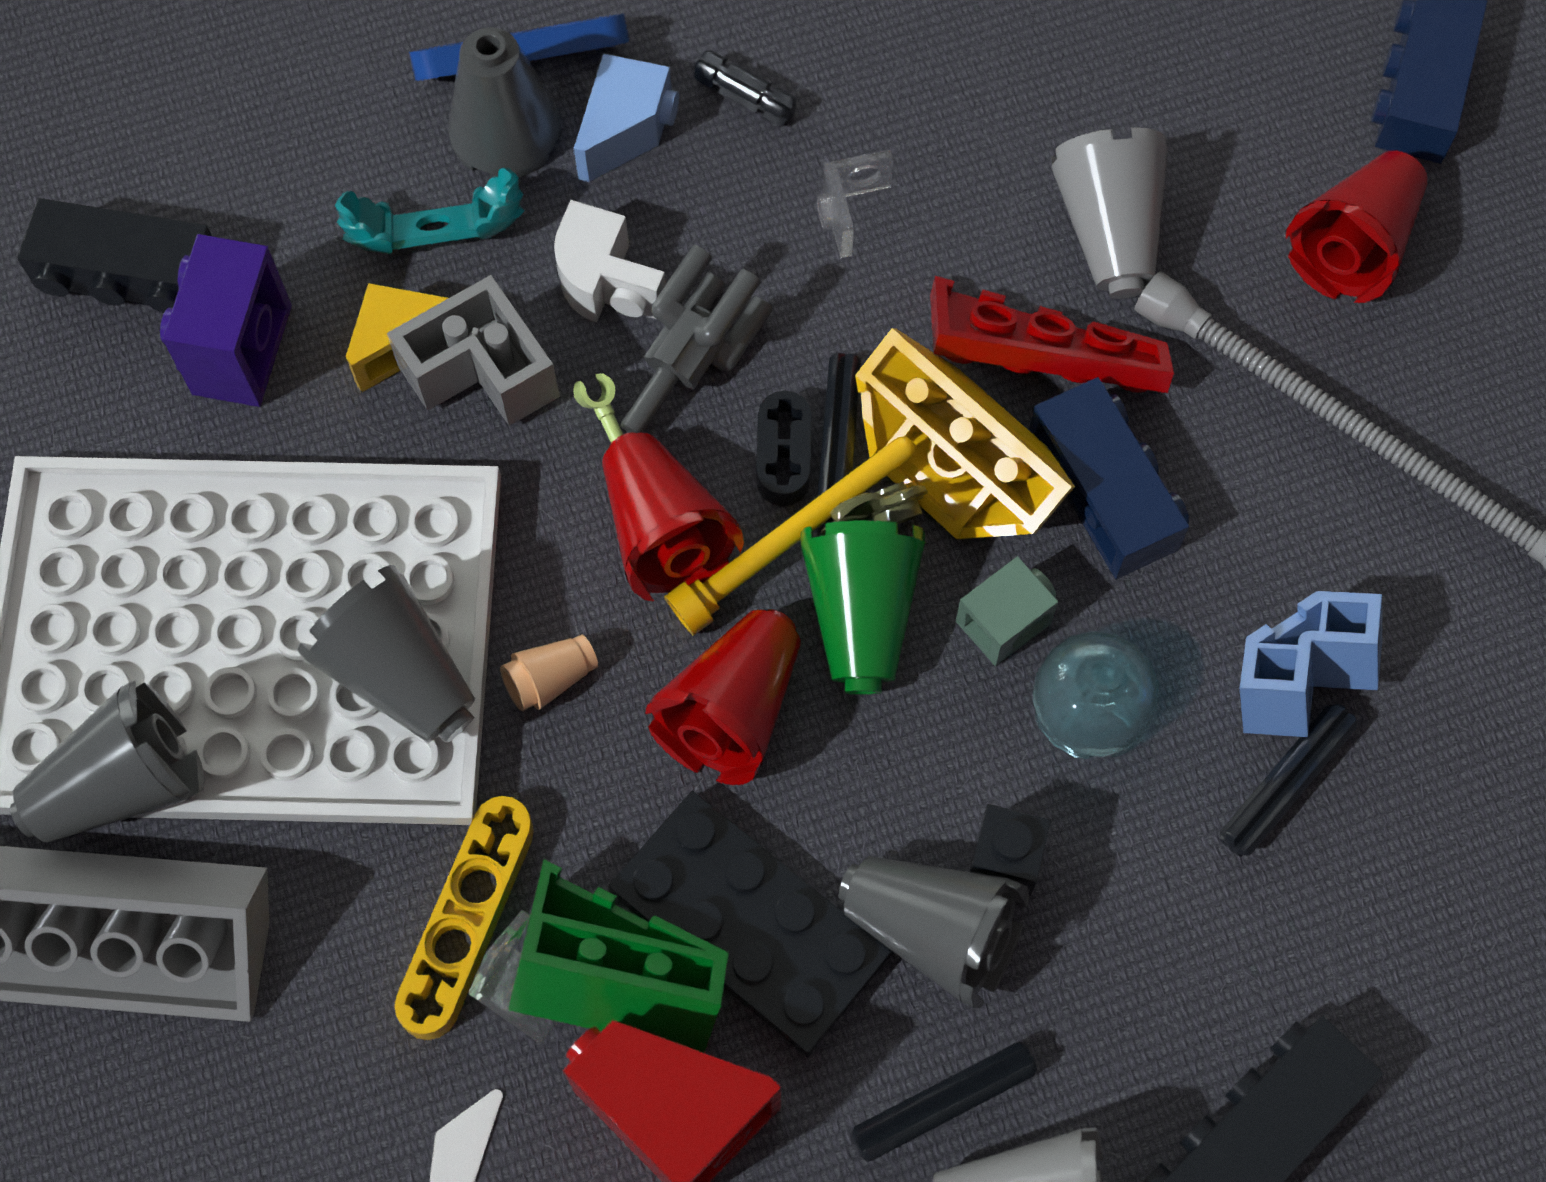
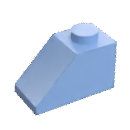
M603 54L574 146L578 180L590 182L659 145L664 125L672 126L674 124L679 103V93L671 91L670 67Z

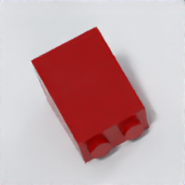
M614 1020L601 1032L595 1026L587 1030L571 1046L566 1054V1057L571 1062L563 1069V1072L574 1093L662 1182H711L781 1109V1087L771 1077Z

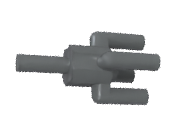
M692 245L652 305L653 316L665 325L644 356L645 361L656 372L621 422L620 426L626 432L643 433L675 385L683 389H694L711 364L723 372L734 369L773 311L772 306L768 302L754 296L725 339V335L761 283L756 275L748 270L741 269L711 313L709 311L726 285L717 276L706 273L683 307L681 304L712 260V256L706 250L697 245Z

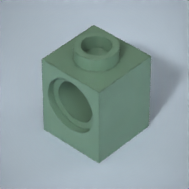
M1017 556L960 599L956 623L996 667L1052 623L1058 605L1056 591L1050 580L1040 570L1036 568L1030 570Z

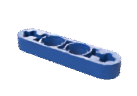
M625 13L510 33L516 39L529 61L630 42ZM463 42L409 52L415 81L455 75L457 73L460 48Z

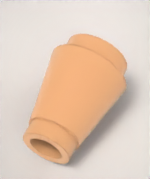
M581 634L573 639L568 638L512 653L511 661L500 666V672L511 699L521 711L532 706L540 710L585 677L588 672L598 668V660L590 642Z

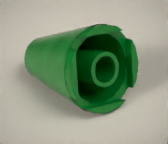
M859 520L825 523V535L814 537L811 526L801 531V549L831 678L834 682L845 683L846 694L882 693V683L895 680L925 546V531L919 526L912 525V537L898 535V522Z

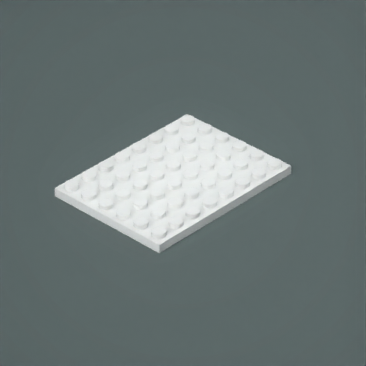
M15 456L0 545V815H11L10 805L14 803L13 789L119 688L136 680V687L142 683L153 687L179 717L187 732L177 738L185 755L197 750L203 767L205 783L203 791L194 795L189 800L140 814L133 818L470 825L477 806L501 485L499 467ZM387 565H394L404 575L475 697L474 703L468 709L474 716V719L459 735L448 743H445L440 737L429 743L425 742L308 663L298 652L301 642L310 645L316 643L317 639L309 630L351 588L362 580L372 589L386 579L378 570Z

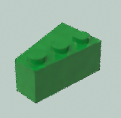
M544 859L508 1010L589 1029L595 1026L599 1031H602L614 1020L705 1053L722 1002L728 952L655 915L648 922L616 906V895L600 887L593 894L561 878L562 868Z

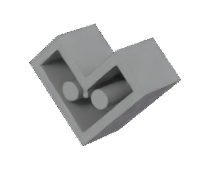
M492 275L387 333L399 369L427 411L477 382L481 384L508 426L560 397L553 363Z

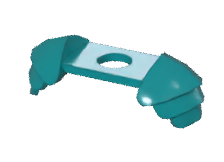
M500 168L498 176L492 177L485 187L476 188L471 204L393 215L390 206L386 202L381 201L375 204L364 196L357 197L353 191L343 192L335 204L340 216L337 223L346 232L342 239L365 251L391 254L394 249L473 237L486 240L506 230L525 211L520 206L524 194L519 189V177L510 168ZM432 222L449 223L437 230L426 231L420 229L422 226Z

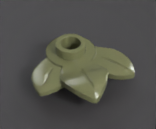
M900 482L877 492L863 493L843 501L833 508L830 514L832 519L835 520L833 522L866 521L872 518L873 521L898 522L899 525L923 514L918 500L922 499L923 495L928 492L925 486L916 485L906 488L905 483ZM825 526L820 531L821 536L825 535Z

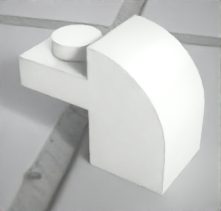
M570 200L557 230L554 243L560 285L567 302L577 313L596 323L605 304L611 305L616 311L626 316L640 317L644 315L656 319L652 314V305L666 285L665 272L624 260L629 248L626 216Z

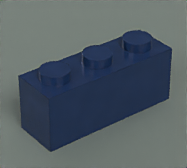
M1402 0L1393 28V32L1402 34L1400 45L1392 43L1382 72V77L1391 79L1389 90H1380L1371 117L1372 123L1380 124L1375 143L1376 148L1405 152L1415 158L1439 164L1443 162L1458 131L1488 0Z
M1097 377L1035 405L1029 431L1048 447L1075 487L1067 495V498L1115 580L1179 551L1189 529V515L1179 495L1175 492L1169 493L1158 476V463L1151 448L1144 442L1138 443L1129 428V418L1123 402L1116 394L1112 393L1109 395L1103 383Z

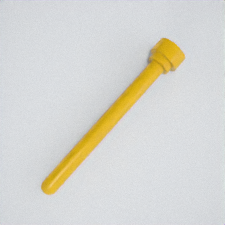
M905 436L894 439L705 582L701 583L697 579L690 585L685 582L681 583L664 596L669 607L684 627L693 636L714 621L711 615L720 609L717 604L720 600L801 540V531L804 528L811 526L814 531L832 517L830 512L833 508L843 501L863 494L910 459L915 452L913 441Z

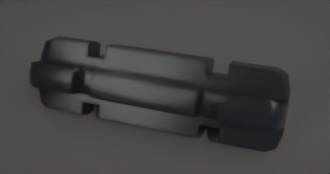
M712 50L703 52L694 66V77L697 81L711 89L719 86L718 93L758 114L761 110L764 111L763 118L778 126H784L788 123L796 110L797 99L794 95L779 87H776L774 91L771 90L772 83L732 62L729 66L726 65L727 58Z

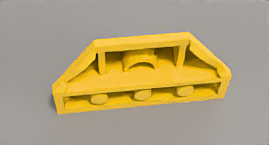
M891 328L856 373L857 389L861 393L863 423L869 456L872 457L898 437L905 436L910 438L915 445L913 456L887 476L895 484L904 482L906 488L916 485L925 486L928 493L918 500L919 505L956 539L1036 534L1075 487L1042 441L960 369L940 356L933 354L932 351L898 329Z

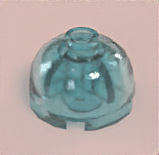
M1088 631L1069 636L1047 654L1036 673L1032 695L1037 725L1055 747L1075 758L1090 759L1091 756L1104 757L1111 755L1110 758L1124 755L1143 740L1157 714L1159 682L1152 662L1131 641L1115 633Z

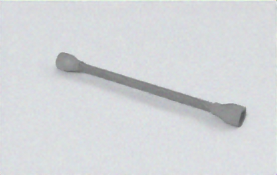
M1158 272L1147 284L1138 298L1134 308L1135 312L1159 327L1182 331L1195 340L1197 338L1204 339V342L1207 344L1211 342V347L1215 348L1217 346V350L1219 352L1223 351L1225 356L1230 354L1231 360L1236 359V363H1243L1242 366L1244 368L1249 367L1250 372L1255 371L1256 376L1262 375V380L1268 379V383L1270 385L1274 383L1276 389L1281 387L1282 393L1287 391V396H1294L1293 399L1295 401L1300 400L1301 405L1307 404L1306 408L1309 410L1313 408V413L1317 414L1319 412L1321 418L1326 416L1327 422L1333 421L1332 425H1339V429L1341 431L1345 429L1347 435L1352 433L1353 439L1359 438L1358 442H1365L1366 447L1372 446V451L1376 452L1378 450V455H1385L1384 458L1386 460L1392 459V464L1398 463V468L1402 469L1404 467V471L1406 473L1411 472L1412 477L1418 476V481L1425 480L1424 484L1426 486L1431 485L1432 490L1438 489V494L1445 493L1444 497L1446 499L1451 497L1452 503L1458 502L1457 506H1465L1464 510L1466 512L1471 510L1472 516L1478 515L1477 518L1479 520L1485 519L1484 523L1486 525L1491 523V528H1498L1499 533L1505 532L1504 536L1506 538L1511 536V541H1519L1518 545L1520 547L1525 545V550L1529 551L1527 555L1541 563L1546 570V529L1543 533L1540 529L1535 531L1536 527L1534 525L1528 526L1529 522H1522L1520 516L1515 518V513H1508L1507 508L1501 509V504L1497 503L1495 505V500H1488V496L1485 494L1481 496V491L1477 490L1475 492L1473 486L1468 488V483L1465 481L1461 483V478L1457 477L1455 479L1453 473L1448 475V470H1441L1439 464L1434 466L1435 462L1433 460L1428 462V457H1421L1420 452L1414 453L1415 449L1413 447L1408 449V444H1401L1400 439L1394 440L1395 436L1392 434L1388 436V431L1384 430L1382 432L1380 426L1375 428L1374 422L1368 423L1369 420L1366 417L1361 419L1362 415L1360 413L1355 415V410L1351 409L1349 411V406H1342L1341 401L1335 402L1336 398H1329V393L1325 392L1323 394L1321 388L1316 389L1315 384L1310 386V381H1303L1304 378L1302 376L1297 377L1296 372L1290 373V368L1284 369V364L1280 363L1278 365V361L1276 359L1271 360L1270 355L1265 357V352H1258L1259 349L1257 347L1252 348L1251 343L1246 344L1245 339L1239 340V335L1233 336V332L1231 330L1227 332L1225 326L1221 327L1218 322L1214 324L1212 315L1199 307L1185 286L1163 272Z

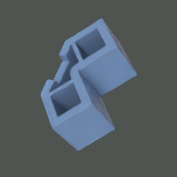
M1316 591L1297 604L1298 612L1272 629L1265 624L1247 636L1240 680L1243 733L1308 737L1313 687L1378 690L1382 651V594Z

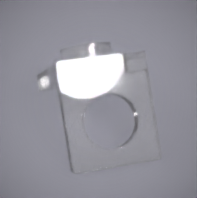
M891 150L824 163L823 194L817 195L818 213L823 229H833L840 258L852 256L854 227L845 197L891 187L893 167ZM866 168L878 169L873 176L858 181L848 179L859 170Z
M521 910L486 952L468 994L533 1040L542 1044L559 1022L508 1010L521 952L516 947L530 918L528 913Z

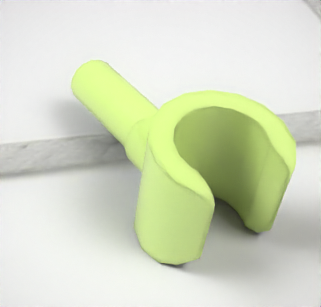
M599 373L595 375L602 388L600 398L597 401L591 400L582 381H577L574 385V398L581 406L594 409L612 443L616 438L623 435L611 406V401L615 395V385L610 377Z

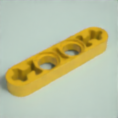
M498 796L490 798L475 813L397 993L394 1005L396 1017L405 1030L417 1039L432 1040L440 1038L449 1032L455 1024L531 845L534 833L531 817L523 803L513 797ZM506 814L513 815L512 820L519 832L517 835L505 834L497 850L500 859L508 860L507 864L501 866L489 856L475 854L476 849L480 848L489 855L495 842L493 831L488 826L491 820L502 822ZM482 870L494 875L497 883L493 895L485 902L472 903L461 896V884L470 873ZM454 929L468 934L471 940V947L464 959L453 964L444 963L437 959L435 945L442 934ZM429 966L442 977L457 979L455 986L452 988L444 981H441L435 1000L443 1008L440 1016L428 1015L423 1024L417 1023L418 1015L411 1008V1003L414 999L426 1000L434 984L429 975H423L425 968Z

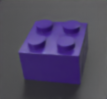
M197 234L190 256L185 255L179 266V291L173 308H167L162 316L160 325L161 341L168 349L177 370L181 373L192 395L261 407L292 307L291 301L268 246Z

